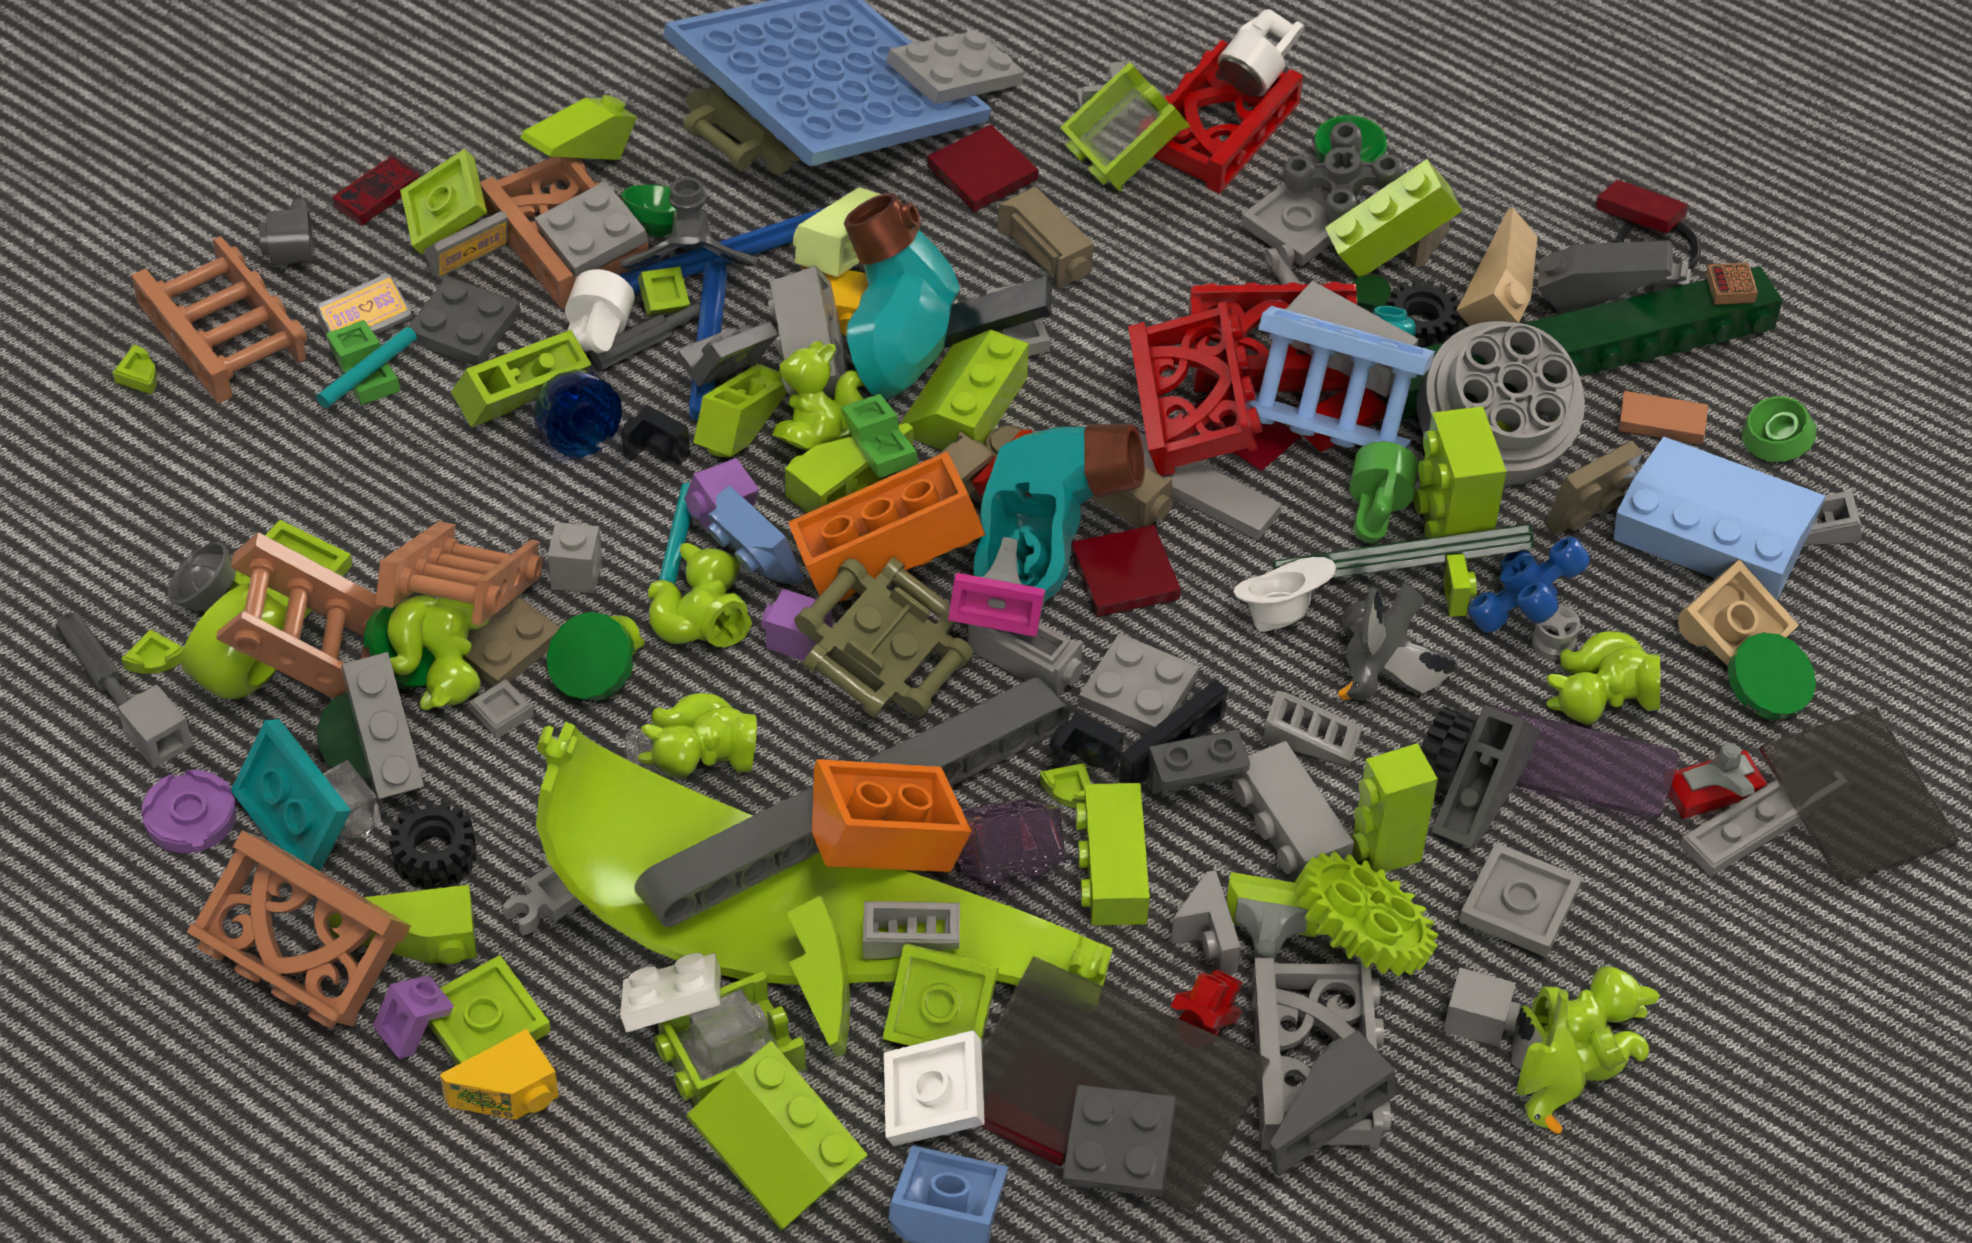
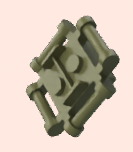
M717 84L705 90L697 88L686 95V104L691 112L684 120V129L695 137L701 136L726 155L729 158V163L739 171L749 168L752 162L759 157L766 161L769 170L775 175L788 171L792 164L800 161V158L793 151L776 139L766 127L754 119L749 112L733 98L729 97ZM716 123L742 144L738 145L711 124Z
M895 557L886 564L876 579L867 574L865 567L859 561L848 558L838 568V576L811 607H804L794 618L797 628L817 643L806 656L802 665L812 673L816 670L864 705L863 711L874 719L885 707L888 708L893 701L912 715L922 717L931 707V699L959 666H965L974 655L972 647L966 641L960 638H953L948 634L957 623L948 620L950 603L903 569L905 564ZM893 583L897 587H895L894 590L891 592L890 590H888V588ZM850 588L854 589L861 596L834 627L830 628L824 623L823 619ZM930 611L940 618L936 624L928 619ZM935 651L944 656L918 688H911L907 685Z

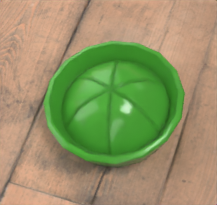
M1786 396L1770 397L1760 401L1750 411L1742 428V440L1746 449L1757 458L1770 462H1786L1800 457L1811 448L1816 439L1817 426L1805 406L1796 399Z

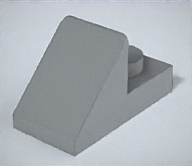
M1216 870L1208 871L1175 915L1172 924L1171 944L1202 939L1206 959H1213L1217 970L1232 975L1238 972L1241 946Z

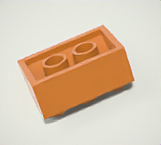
M817 759L814 765L812 835L826 866L939 872L952 871L972 831L942 767Z

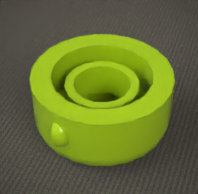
M249 583L230 590L206 611L189 635L181 656L183 671L208 692L223 700L240 699L248 696L266 684L278 671L216 639L217 631L241 611H244ZM266 593L261 620L283 631L287 608Z

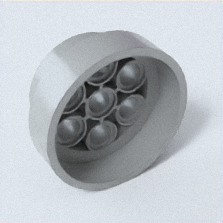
M1489 321L1460 330L1441 346L1432 360L1431 368L1421 379L1417 395V414L1421 430L1424 434L1425 431H1429L1433 412L1483 406L1507 471L1504 486H1512L1532 481L1556 465L1573 443L1581 428L1584 417L1585 397L1580 376L1571 358L1553 337L1527 324ZM1514 350H1517L1525 355L1517 354ZM1471 355L1480 356L1484 359L1486 365L1475 362ZM1543 373L1549 374L1555 383L1546 380ZM1503 383L1512 384L1518 390V393L1508 391ZM1464 393L1473 394L1477 397L1479 403L1470 402ZM1536 411L1545 413L1551 422L1541 420L1537 416ZM1496 421L1506 423L1512 432L1500 429Z

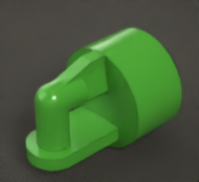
M1387 441L1369 443L1363 446L1355 456L1350 481L1351 495L1358 502L1354 532L1362 541L1367 543L1380 542L1387 532L1390 513L1407 507L1414 497L1419 463L1410 450L1397 443Z

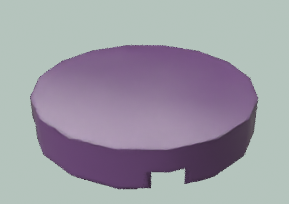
M198 769L185 770L186 775H179L177 777H174L173 774L168 775L149 789L142 803L144 828L151 841L167 851L180 854L194 853L217 845L230 833L236 821V801L228 783L214 773Z

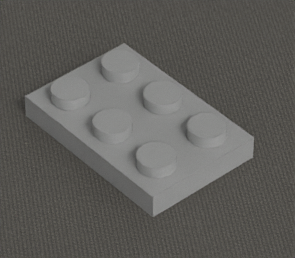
M967 31L966 33L891 48L886 60L892 68L934 104L1018 86L1022 84L1025 71L1015 64L1009 55L1001 52L987 40L984 34L977 31Z

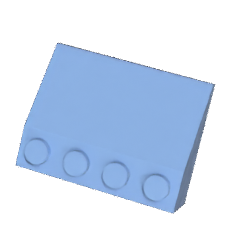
M1663 436L1633 479L1616 513L1614 540L1713 578H1717L1740 559L1769 593L1778 600L1826 496Z

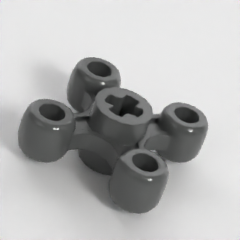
M1351 122L1339 123L1332 129L1330 134L1331 151L1326 155L1324 162L1314 163L1309 158L1298 155L1289 158L1283 168L1285 185L1293 193L1301 194L1308 192L1313 186H1324L1327 188L1328 195L1325 200V211L1330 223L1357 206L1356 197L1362 192L1363 186L1374 185L1378 190H1381L1405 174L1402 161L1395 155H1382L1374 162L1361 161L1359 155L1362 148L1361 131L1357 125Z

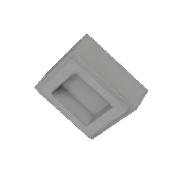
M507 679L469 701L470 711L497 739L534 716L533 706Z

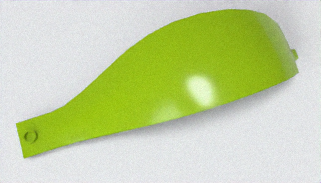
M566 721L558 740L552 736L553 727L546 726L543 728L537 744V750L545 757L547 770L538 798L536 827L547 861L567 889L603 922L644 947L676 961L689 954L701 953L703 956L715 953L722 976L744 979L764 971L767 976V983L799 985L789 962L806 954L786 912L821 895L830 911L841 939L847 963L849 983L896 981L901 956L883 959H863L864 901L960 903L959 949L940 952L1000 966L996 981L1024 987L1091 1016L1096 1011L1113 948L1021 910L906 870L828 867L825 865L820 853L672 927L663 926L635 893L634 886L639 876L651 866L753 815L702 795L620 757L581 734L575 725ZM945 919L936 920V933L945 934ZM926 922L917 923V933H926ZM907 924L898 925L897 933H907ZM888 927L878 928V932H888Z

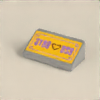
M500 211L426 248L423 253L435 276L441 278L504 247L507 243L508 217L506 213Z
M384 274L320 302L316 306L319 326L325 334L365 320L374 335L412 319V314L403 296L389 274Z

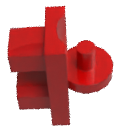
M1214 970L1212 975L1205 972L1200 973L1192 990L1176 993L1171 1007L1176 1010H1185L1178 1018L1176 1025L1177 1034L1181 1042L1193 1049L1206 1048L1217 1039L1219 1027L1237 1023L1243 1010L1233 1005L1243 983L1223 971Z

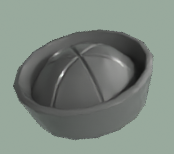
M220 542L208 543L188 556L178 567L170 581L168 588L169 600L187 609L201 611L212 606L231 586L236 574V570L231 568L232 557L226 546Z

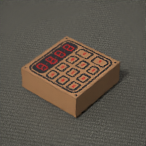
M1749 263L1708 265L1706 278L1714 305L1755 303L1758 292Z

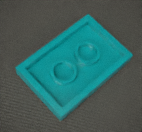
M280 719L265 720L231 788L232 793L271 843L321 872L352 810Z

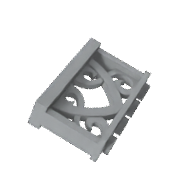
M1255 958L1251 989L1261 1150H1270V1142L1302 1087L1301 1080L1297 1086L1287 1085L1284 1081L1285 1077L1295 1074L1305 1081L1311 1071L1307 1065L1295 1058L1280 1056V1050L1290 1049L1302 1043L1310 1034L1313 1024L1336 1040L1339 1038L1345 1039L1354 1033L1355 1030L1350 1025L1356 1022L1359 1023V1032L1376 1050L1383 1047V1019L1375 1018L1374 1007H1379L1380 980L1379 978H1371V967L1365 968L1362 961L1359 964L1274 963V958ZM1282 989H1308L1311 992L1309 998ZM1326 990H1348L1354 996L1355 1005L1349 1009L1338 1006L1337 1002L1341 994L1330 998L1326 1007L1318 1003V1000ZM1298 1017L1304 1019L1301 1027L1294 1032L1286 1031L1281 1026V1022L1284 1020H1290L1296 1026ZM1386 1102L1324 1145H1368L1369 1149H1379L1382 1131H1390L1391 1128L1390 1102Z

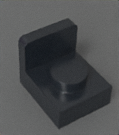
M648 405L636 417L628 419L622 428L623 455L629 461H633L646 447L655 455L662 458L666 457L679 465L691 455L688 426Z
M1075 712L1066 726L1062 724L1058 726L1051 738L1049 748L1053 750L1052 768L1065 767L1071 757L1076 755L1086 764L1092 767H1100L1113 774L1120 765L1124 734Z

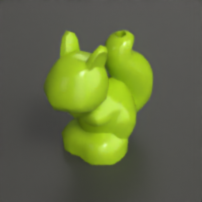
M814 341L808 348L804 347L795 350L780 363V373L784 381L797 391V394H792L789 399V405L794 409L793 420H784L776 424L772 436L805 451H809L815 445L852 436L842 416L841 407L863 400L857 388L863 386L864 383L857 371L850 370L843 373L837 380L834 389V400L823 392L830 378V361L836 352L835 344L828 343L823 345L822 341Z
M682 543L679 551L687 562L686 580L692 587V590L682 598L681 592L672 582L666 580L653 582L647 594L648 598L652 600L648 612L652 629L662 640L672 644H684L697 639L708 641L716 647H728L740 642L746 637L752 621L748 615L746 603L735 593H726L735 583L740 562L734 556L720 549L707 548L701 550L695 545Z
M416 595L399 603L390 616L387 634L393 649L397 653L396 657L390 658L394 674L403 676L412 673L420 663L423 646L436 659L427 673V690L419 703L422 710H429L434 707L440 708L446 704L452 706L462 704L481 691V681L476 670L463 659V655H468L472 648V643L468 640L469 631L479 629L487 625L489 621L488 619L481 625L471 624L474 604L440 597L438 599L427 595Z
M1605 631L1597 633L1587 639L1577 652L1564 649L1560 654V665L1563 670L1574 675L1567 677L1560 674H1550L1546 677L1548 684L1559 691L1558 696L1550 698L1546 702L1547 707L1552 710L1563 711L1571 719L1585 725H1593L1602 716L1607 701L1610 702L1611 706L1617 708L1623 706L1626 699H1637L1640 706L1647 712L1660 710V655L1648 654L1633 637L1623 632Z
M694 693L680 699L671 709L657 707L651 715L653 725L645 724L641 726L642 732L653 740L652 750L640 753L637 756V760L641 763L656 765L661 771L679 780H685L695 770L700 758L703 764L707 766L714 765L715 762L729 761L730 765L738 773H750L752 770L757 735L756 715L741 713L723 698L714 694Z
M1610 966L1600 967L1592 979L1590 990L1581 991L1577 995V999L1568 1000L1567 1021L1571 1033L1577 1043H1581L1590 1039V1033L1594 1029L1598 1031L1605 1028L1607 1022L1620 1023L1633 1017L1645 1018L1648 1011L1644 1005L1657 1003L1660 995L1654 989L1640 986L1630 974ZM1543 986L1532 1003V1012L1546 1033L1550 1032L1554 1020L1559 987ZM1632 1031L1615 1033L1614 1036L1622 1051L1625 1062L1615 1066L1614 1070L1607 1071L1603 1067L1594 1068L1587 1073V1080L1604 1081L1615 1077L1622 1072L1630 1056L1634 1057L1638 1062L1644 1061L1649 1054V1046L1646 1039Z

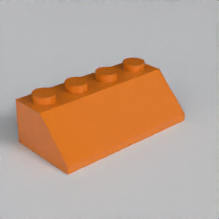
M948 451L788 522L819 596L838 576V568L848 558L859 561L865 567L867 574L876 579L893 557L905 564L903 569L906 571L915 566L925 565L935 557L955 548L968 546L975 539L986 535ZM850 588L840 601L850 598L856 591Z

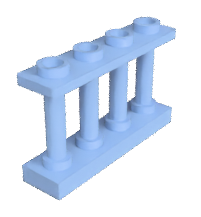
M1274 306L1269 307L1262 313L1258 330L1269 332L1272 344L1259 396H1256L1255 401L1249 402L1250 408H1257L1261 423L1273 424L1274 421L1290 425L1289 429L1297 434L1313 436L1316 432L1331 437L1330 441L1343 447H1355V444L1365 446L1373 442L1387 441L1397 443L1409 449L1411 440L1397 436L1412 378H1416L1417 374L1424 375L1431 368L1435 351ZM1294 340L1310 344V349L1313 351L1299 408L1275 401L1288 346L1294 343ZM1335 351L1351 355L1350 360L1354 362L1340 419L1315 413L1329 356L1334 355ZM1376 363L1391 366L1392 372L1395 374L1381 431L1356 424L1370 368L1375 366Z

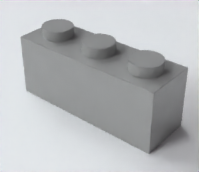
M816 266L771 281L770 286L773 298L769 299L768 304L771 315L778 324L779 335L776 337L775 343L780 356L784 360L795 350L804 347L808 348L814 341H822L823 345L828 343L835 344L836 352L830 361V378L823 389V392L829 398H834L836 382L843 373L848 371L832 283ZM782 377L784 387L788 394H797V391L791 388Z
M1313 280L1286 308L1288 311L1418 346L1419 339ZM1294 340V343L1290 344L1292 347L1302 350L1311 356L1313 354L1308 343ZM1335 351L1334 355L1329 356L1327 366L1351 377L1354 362L1350 360L1351 355ZM1376 363L1375 366L1370 368L1365 388L1372 389L1387 397L1391 392L1395 377L1392 367Z
M388 652L343 663L340 669L376 801L422 789L424 784Z
M1286 741L1248 755L1250 768L1247 772L1236 774L1235 780L1232 782L1233 792L1240 805H1247L1254 816L1255 825L1260 836L1264 840L1269 839L1277 851L1279 864L1286 874H1292L1296 880L1311 857L1317 858L1322 852L1330 857L1332 852H1336L1343 860L1348 854L1352 855L1354 841Z

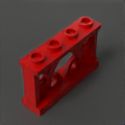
M1220 40L1211 51L1207 50L1203 54L1198 66L1191 73L1187 72L1183 76L1179 86L1171 95L1167 94L1164 96L1167 102L1177 109L1190 127L1179 131L1172 140L1153 156L1157 160L1207 182L1206 188L1218 194H1221L1300 104L1303 74L1289 69L1286 73L1282 71L1268 91L1262 96H1250L1237 90L1227 80H1219L1222 74L1219 70L1218 57L1229 44L1223 40ZM1221 102H1235V114L1242 122L1240 125L1221 124L1207 130L1204 129L1199 118L1198 108ZM1248 102V108L1252 106L1255 108L1252 111L1244 109L1243 104ZM1154 114L1143 119L1138 128L1137 137L1157 119ZM1221 135L1229 136L1226 141H1222L1219 138ZM1189 138H1191V141H1189V142H1186V143H1183V144L1177 143V142L1186 141V140H1188Z
M1290 282L1284 285H1260L1258 283L1218 285L1207 283L1201 286H1192L1190 289L1188 311L1189 315L1218 308L1217 303L1226 301L1231 316L1239 315L1245 338L1238 340V345L1244 344L1246 351L1249 349L1257 354L1248 355L1250 369L1244 371V376L1250 375L1255 392H1260L1269 351L1260 342L1246 336L1260 324L1264 311L1271 306L1286 310L1309 284ZM1340 282L1320 284L1357 305L1356 284H1343ZM1218 333L1208 336L1213 342L1219 343L1221 340V335ZM1203 338L1196 339L1192 345V348L1197 349L1198 343ZM1291 345L1288 346L1277 391L1304 390L1312 358L1310 354H1296L1299 349ZM1226 354L1221 360L1229 365ZM1327 366L1321 391H1343L1348 388L1350 377ZM1193 368L1194 393L1212 392L1218 379L1209 373Z
M1226 301L1217 303L1218 308L1146 327L1144 322L1128 326L1148 451L1157 473L1162 477L1176 473L1175 467L1249 448V451L1258 449L1256 433L1262 432V425L1257 408H1250L1249 402L1256 400V394L1250 375L1244 376V371L1250 369L1247 351L1244 344L1238 345V340L1245 338L1239 315L1231 316ZM1217 333L1221 335L1219 344L1211 347L1207 346L1210 342L1208 336ZM1203 338L1198 343L1197 349H1193L1192 345L1196 339ZM1226 354L1229 365L1221 360ZM1189 367L1202 370L1218 379L1212 392L1196 409L1186 399L1175 396L1163 397V394L1172 391L1183 382ZM1168 369L1175 372L1169 377L1161 376L1162 372ZM1233 391H1234V395H1235V400H1236V402H1235V401H1232V400H1229V398L1231 397ZM1179 409L1183 410L1188 415L1185 418H1183L1182 413L1180 412V414L1176 418H1168L1171 412ZM1228 414L1236 416L1235 425L1225 428L1226 426L1221 419ZM1211 421L1214 426L1223 429L1210 431L1205 425ZM1196 432H1198V434H1199V435H1197V436L1190 437V436H1192L1193 434H1195Z

